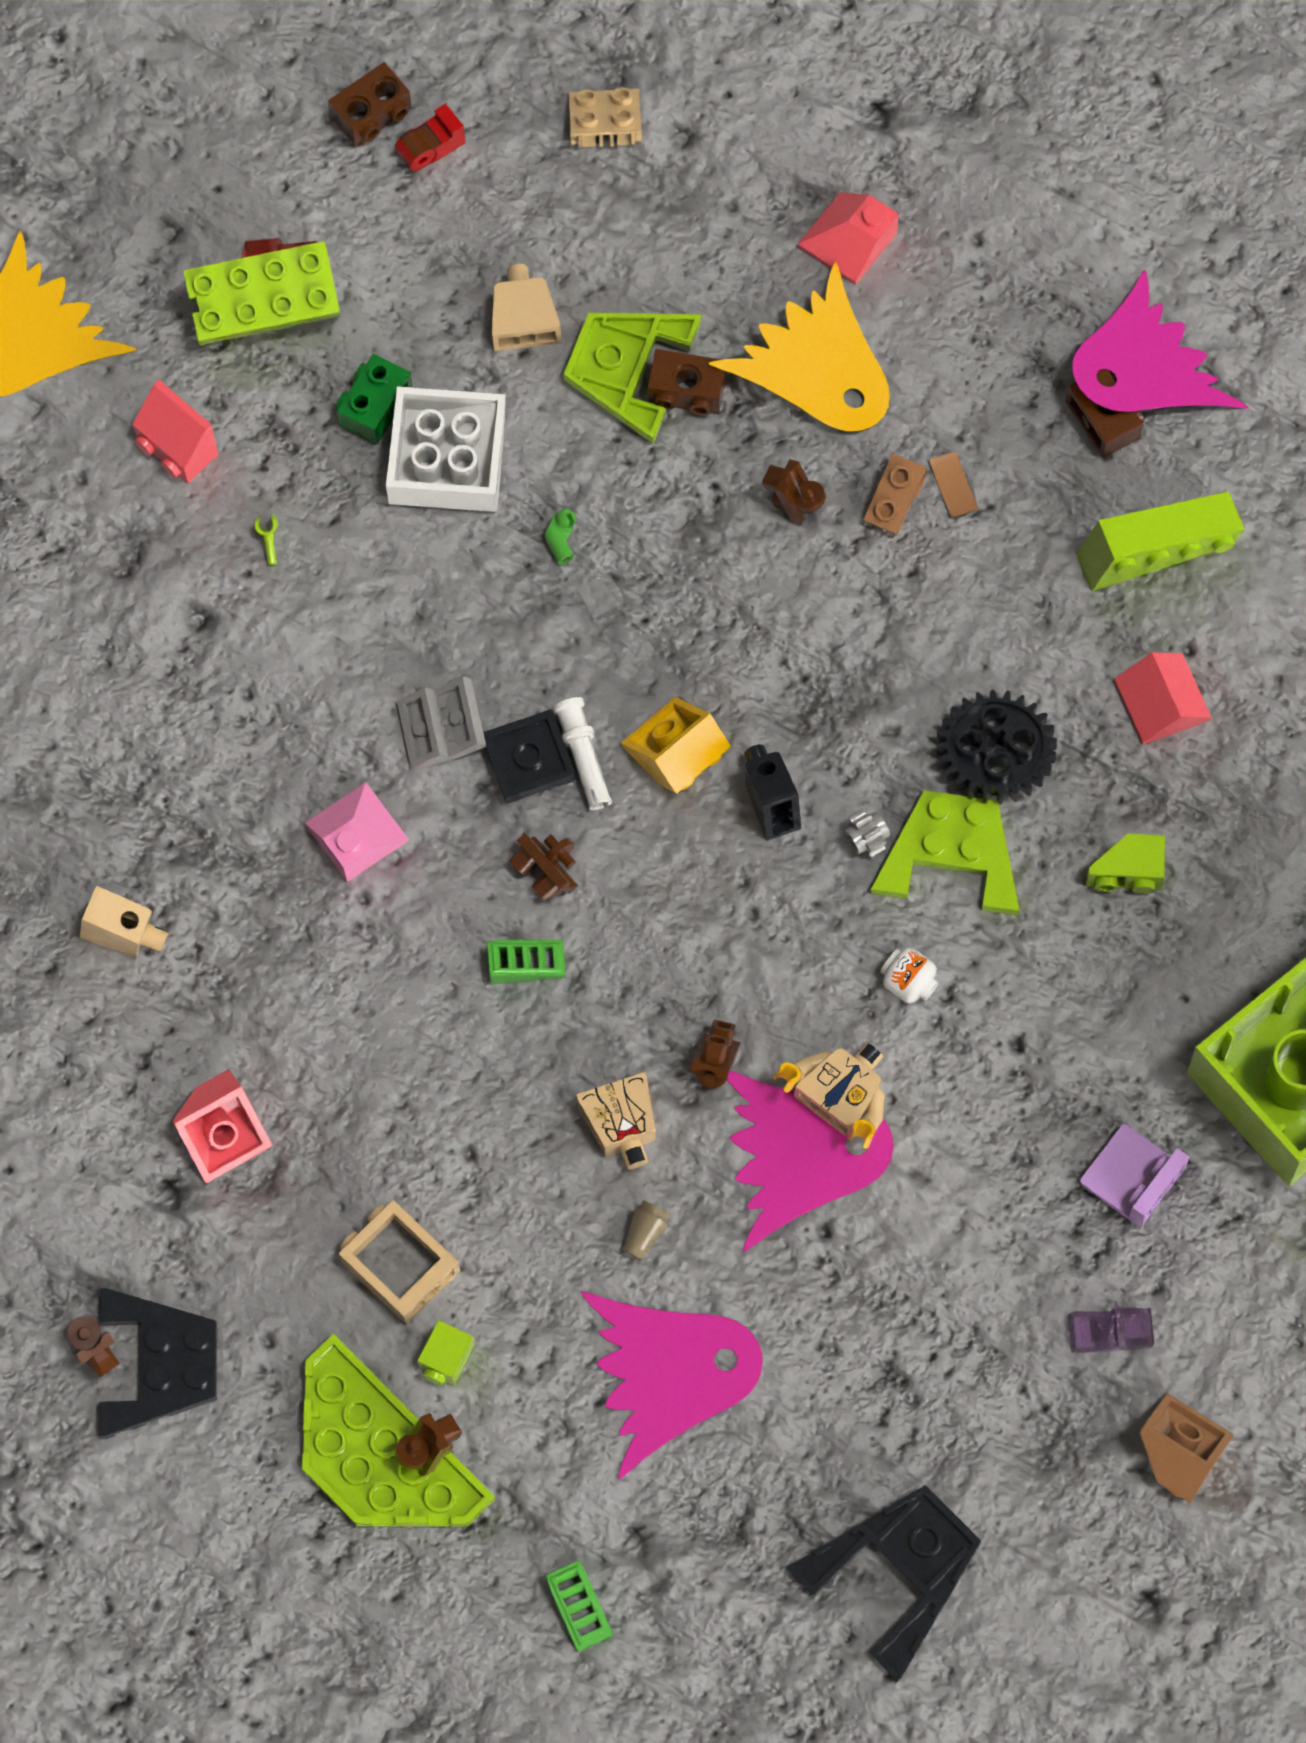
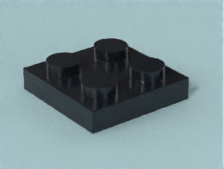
M552 709L483 732L486 750L506 803L576 780L575 771Z

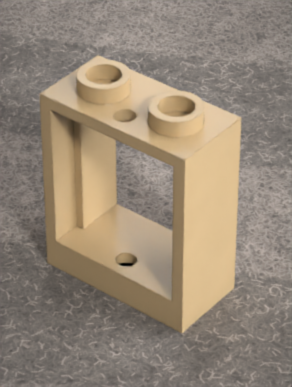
M392 1200L387 1206L381 1204L370 1214L367 1219L369 1224L360 1233L354 1231L349 1234L341 1243L340 1248L342 1250L338 1254L341 1263L407 1325L460 1272L459 1262ZM394 1219L438 1260L400 1299L356 1258Z

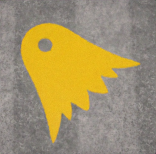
M19 231L10 255L0 273V397L23 390L39 381L79 365L137 351L136 348L122 343L93 339L104 330L101 326L78 327L88 313L91 304L73 302L60 305L66 285L64 277L53 279L38 286L41 278V264L37 263L27 271L26 248L21 231Z
M837 262L834 263L829 275L826 300L824 301L816 291H812L811 308L813 314L788 301L786 304V318L790 330L772 324H759L760 332L769 349L755 345H745L744 349L753 359H723L709 362V365L736 374L772 391L795 404L817 420L839 430L862 431L871 428L884 417L888 409L890 394L886 377L867 344L853 314ZM848 389H857L862 392L864 403L861 407L851 408L845 403L844 393Z

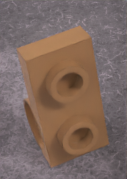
M892 453L864 517V521L899 535L912 502L917 498L924 484L927 468Z

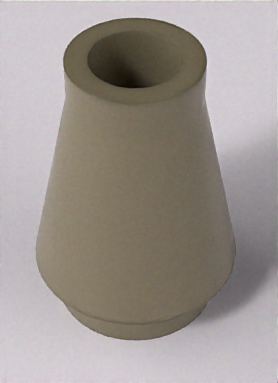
M643 1200L639 1208L635 1207L627 1240L622 1250L643 1261L646 1253L669 1226L667 1220L670 1213Z

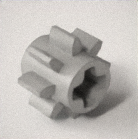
M861 809L848 817L849 828L844 830V835L856 854L867 851L871 858L886 849L885 844L887 843L884 839L890 836V831L878 812L867 815L865 810Z

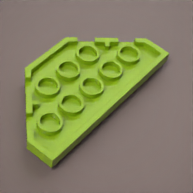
M334 1333L305 1360L306 1380L302 1470L357 1527H468L496 1500L495 1496L452 1452L444 1455L435 1471L426 1476L421 1472V1467L418 1469H407L399 1464L395 1457V1447L402 1437L410 1435L419 1419Z

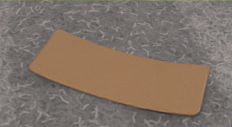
M953 451L931 458L929 460L951 516L957 517L978 510L979 507L967 482L957 452Z

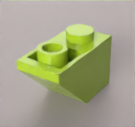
M1126 834L1089 867L1086 886L1095 887L1096 890L1101 892L1116 891L1117 888H1129L1135 893L1149 894L1155 892V890H1161L1165 872V835Z

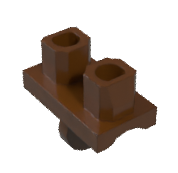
M789 459L785 468L770 465L762 480L764 488L774 492L772 495L774 507L785 510L790 521L798 525H802L804 521L803 512L816 511L824 504L826 499V493L822 485L816 481H809L798 461Z
M524 833L517 840L521 847L509 861L524 876H527L537 865L545 872L532 885L533 889L543 900L550 901L562 891L571 893L578 887V884L559 864L561 861L569 869L576 863L569 854L575 846L570 838H565L558 842L552 834L544 840V843L550 848L549 851L535 836L530 838L528 834Z
M713 1020L710 1034H703L693 1057L690 1071L696 1072L698 1081L708 1088L722 1086L731 1072L741 1043L733 1040L735 1024Z
M80 1316L69 1324L67 1338L78 1349L73 1354L79 1363L83 1364L88 1361L100 1377L120 1364L108 1347L115 1341L109 1332L104 1331L101 1333L99 1324L93 1318Z
M428 1413L419 1418L410 1435H406L398 1441L395 1447L396 1460L407 1469H418L421 1467V1472L426 1476L435 1471L444 1455L451 1452L453 1449L452 1442L460 1438L462 1434L461 1429L451 1414L435 1421L431 1413Z

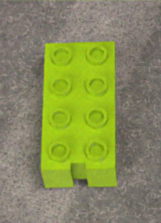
M325 241L183 270L190 303H198L199 312H194L192 315L199 345L340 317V308Z

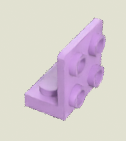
M1122 1124L1082 1176L1080 1184L1141 1228L1184 1172L1189 1156L1178 1148L1170 1156L1127 1124Z

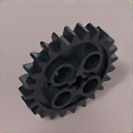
M991 690L989 699L985 700L979 692H976V699L973 704L968 699L963 698L962 710L952 706L950 708L951 719L943 718V730H938L937 742L939 744L936 745V755L941 756L939 758V768L947 769L946 781L957 779V792L968 787L969 799L975 797L978 792L982 793L983 803L985 804L989 801L991 795L996 796L999 805L1003 803L1004 795L1008 794L1014 802H1017L1018 791L1020 790L1027 796H1031V783L1042 787L1044 780L1042 775L1050 776L1052 772L1051 764L1056 762L1057 752L1053 750L1057 749V738L1052 737L1054 736V725H1046L1048 714L1041 713L1036 715V702L1025 707L1024 695L1018 697L1016 701H1012L1010 691H1006L1003 698L1000 699L997 698L995 690ZM989 721H999L1002 725L994 727L987 723ZM1022 742L1029 744L1030 747L1022 749L1015 745ZM967 745H973L978 749L975 751H967L963 749V747ZM1002 767L1006 772L995 773L991 769Z

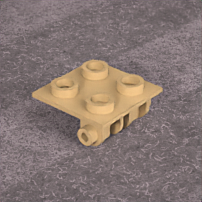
M617 88L615 90L569 92L571 145H578L579 148L596 147V135H599L600 147H603V135H610V147L614 146L613 135L617 134V146L635 145V142L642 141L639 89Z

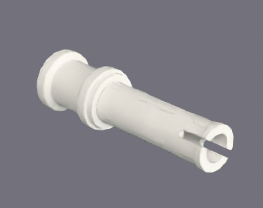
M569 698L555 704L552 707L553 715L559 718L565 746L571 749L589 803V809L599 810L604 808L603 803L606 806L611 805L612 799L609 796L591 741L594 737L593 727L588 726L583 711L585 705L583 698Z

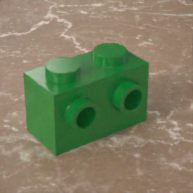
M372 354L367 363H361L354 375L355 383L349 392L345 391L342 393L335 410L337 411L340 427L378 445L394 418L397 387L413 388L410 371Z

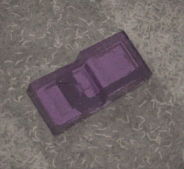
M1114 1308L1109 1312L1073 1311L1068 1314L1071 1353L1127 1351L1154 1347L1151 1308Z

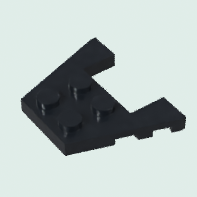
M101 1288V1325H141L140 1400L99 1402L100 1439H109L114 1437L115 1434L128 1429H137L156 1419L168 1415L173 1416L217 1400L218 1324L216 1320L108 1288Z

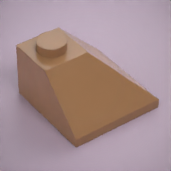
M1168 1393L1140 1431L1156 1481L1164 1486L1172 1495L1183 1498L1189 1503L1192 1502L1234 1435Z

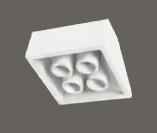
M397 387L386 480L388 503L497 512L501 480L506 394Z

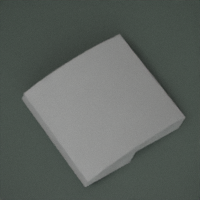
M461 676L435 690L424 687L397 701L411 769L417 770L438 765L486 747L471 678Z

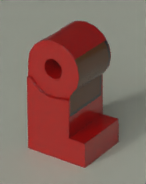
M446 103L434 110L435 116L417 128L405 132L397 140L394 148L412 171L421 170L429 164L432 165L466 143L464 126Z

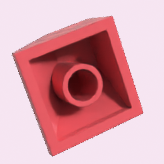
M839 192L798 243V248L830 269L837 262L841 276L856 285L897 234L899 214L871 195Z
M229 1069L196 1087L172 1121L205 1183L214 1180L272 1147L243 1088Z

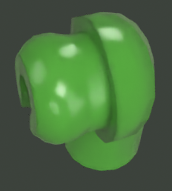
M561 509L558 513L554 514L544 535L559 565L568 563L574 558L567 539L576 523V516L569 509Z

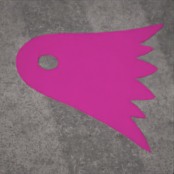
M1146 270L1139 276L1134 288L1122 305L1103 326L1079 347L1074 355L1072 372L1079 389L1094 403L1107 409L1130 412L1196 405L1249 408L1236 398L1209 387L1208 385L1219 380L1217 377L1194 371L1204 362L1208 355L1201 350L1178 347L1185 331V324L1183 322L1159 324L1163 305L1159 303L1149 307V283ZM1101 369L1112 371L1117 379L1116 384L1111 387L1103 386L1097 380V372Z
M731 1070L727 1081L750 1103V1105L735 1106L734 1109L743 1118L755 1123V1125L733 1134L730 1139L741 1149L757 1155L738 1172L735 1180L744 1184L764 1187L751 1199L747 1206L748 1210L764 1208V1210L754 1223L745 1242L743 1252L797 1217L870 1185L886 1170L893 1153V1138L891 1130L884 1119L876 1130L868 1149L861 1155H854L846 1148L847 1137L794 1098L793 1090L785 1092L781 1087L748 1078Z
M581 1291L587 1302L604 1319L615 1326L614 1328L600 1330L599 1334L607 1341L622 1347L604 1356L597 1362V1365L605 1372L618 1378L626 1379L611 1393L605 1406L615 1410L635 1411L625 1421L619 1432L620 1436L636 1433L623 1459L618 1476L619 1480L673 1438L698 1423L739 1403L756 1386L762 1371V1351L752 1332L741 1323L730 1318L711 1314L680 1313L638 1307ZM721 1349H730L737 1356V1364L730 1371H722L714 1363V1357Z

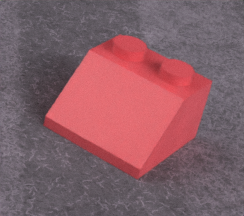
M158 380L153 385L133 422L136 435L135 443L146 455L150 456L153 453L161 460V466L173 478L180 476L189 484L218 455L212 426L163 382Z

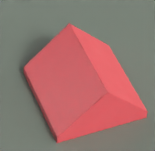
M1151 652L1114 679L1142 745L1205 723L1212 718L1183 653Z

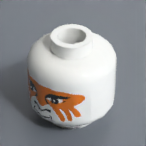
M911 947L903 951L896 949L887 959L880 972L884 975V987L908 1004L916 1002L920 997L926 1001L939 983L934 979L937 972L936 965Z

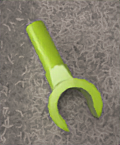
M272 513L271 521L273 527L270 530L262 527L261 516L255 521L256 531L263 535L268 565L277 564L273 532L278 528L279 520Z

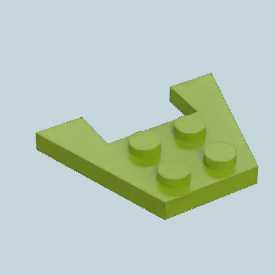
M588 313L565 369L564 381L654 444L666 414V408L636 399L634 395L655 342L659 341L690 351L702 322V314Z
M924 790L875 880L870 894L908 899L912 866L934 867L987 875L982 910L1019 916L1020 910L998 801L989 800L985 804L981 798L973 797L969 799L968 796Z

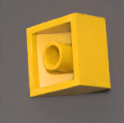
M677 697L672 698L621 742L623 748L659 785L676 794L680 790L688 788L694 782L695 777L707 767L716 764L721 759L722 754L731 747L710 713Z

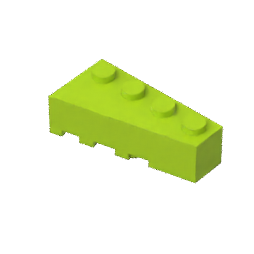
M1229 491L1098 520L1076 554L1090 589L1093 592L1213 552H1226L1236 545L1235 542L1245 528Z

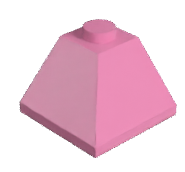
M366 782L305 822V826L347 882L408 842L407 836Z

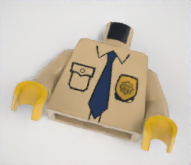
M865 1043L855 1057L843 1048H838L833 1053L825 1050L802 1058L793 1064L785 1062L772 1077L773 1080L781 1077L788 1082L783 1088L785 1092H790L794 1085L798 1083L795 1086L794 1098L845 1135L848 1140L851 1141L854 1136L863 1138L865 1140L863 1148L865 1149L869 1147L876 1130L883 1121L885 1095L880 1089L882 1078L872 1071L883 1058V1055L869 1043Z

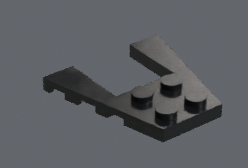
M926 1485L885 1508L881 1513L864 1523L861 1522L851 1528L850 1531L830 1543L827 1542L815 1549L801 1560L793 1562L786 1568L815 1598L871 1542L925 1597L870 1652V1655L897 1682L902 1679L982 1543Z

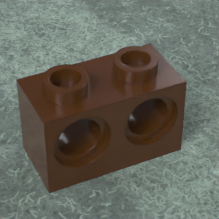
M385 62L328 100L330 118L355 147L364 141L369 142L378 136L381 129L391 122L402 120L409 110L412 109L410 91ZM383 95L393 96L392 98L387 100L380 99V97ZM356 114H363V115H365V116H364L363 118H361V119H352V118H351L352 116H354V115H356Z

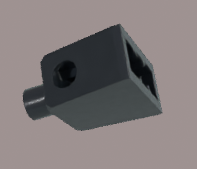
M754 745L748 748L744 753L747 760L744 763L745 783L766 841L802 829L799 794L780 753L772 752L768 754L764 745Z

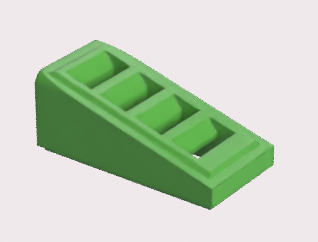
M563 940L487 941L491 984L566 978ZM546 951H553L554 968H547ZM538 952L539 968H531L530 953ZM515 954H523L524 968H516ZM501 955H508L509 968H501Z
M581 1560L545 1576V1582L577 1652L614 1636ZM578 1576L579 1583L562 1591L559 1590L557 1585ZM585 1591L586 1598L566 1606L564 1600ZM590 1606L592 1607L593 1613L578 1620H572L571 1615ZM596 1621L599 1622L600 1628L579 1636L578 1629Z

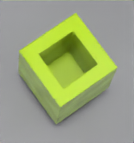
M438 1320L418 1359L419 1369L424 1372L422 1376L439 1386H443L445 1382L455 1386L475 1346L473 1336Z

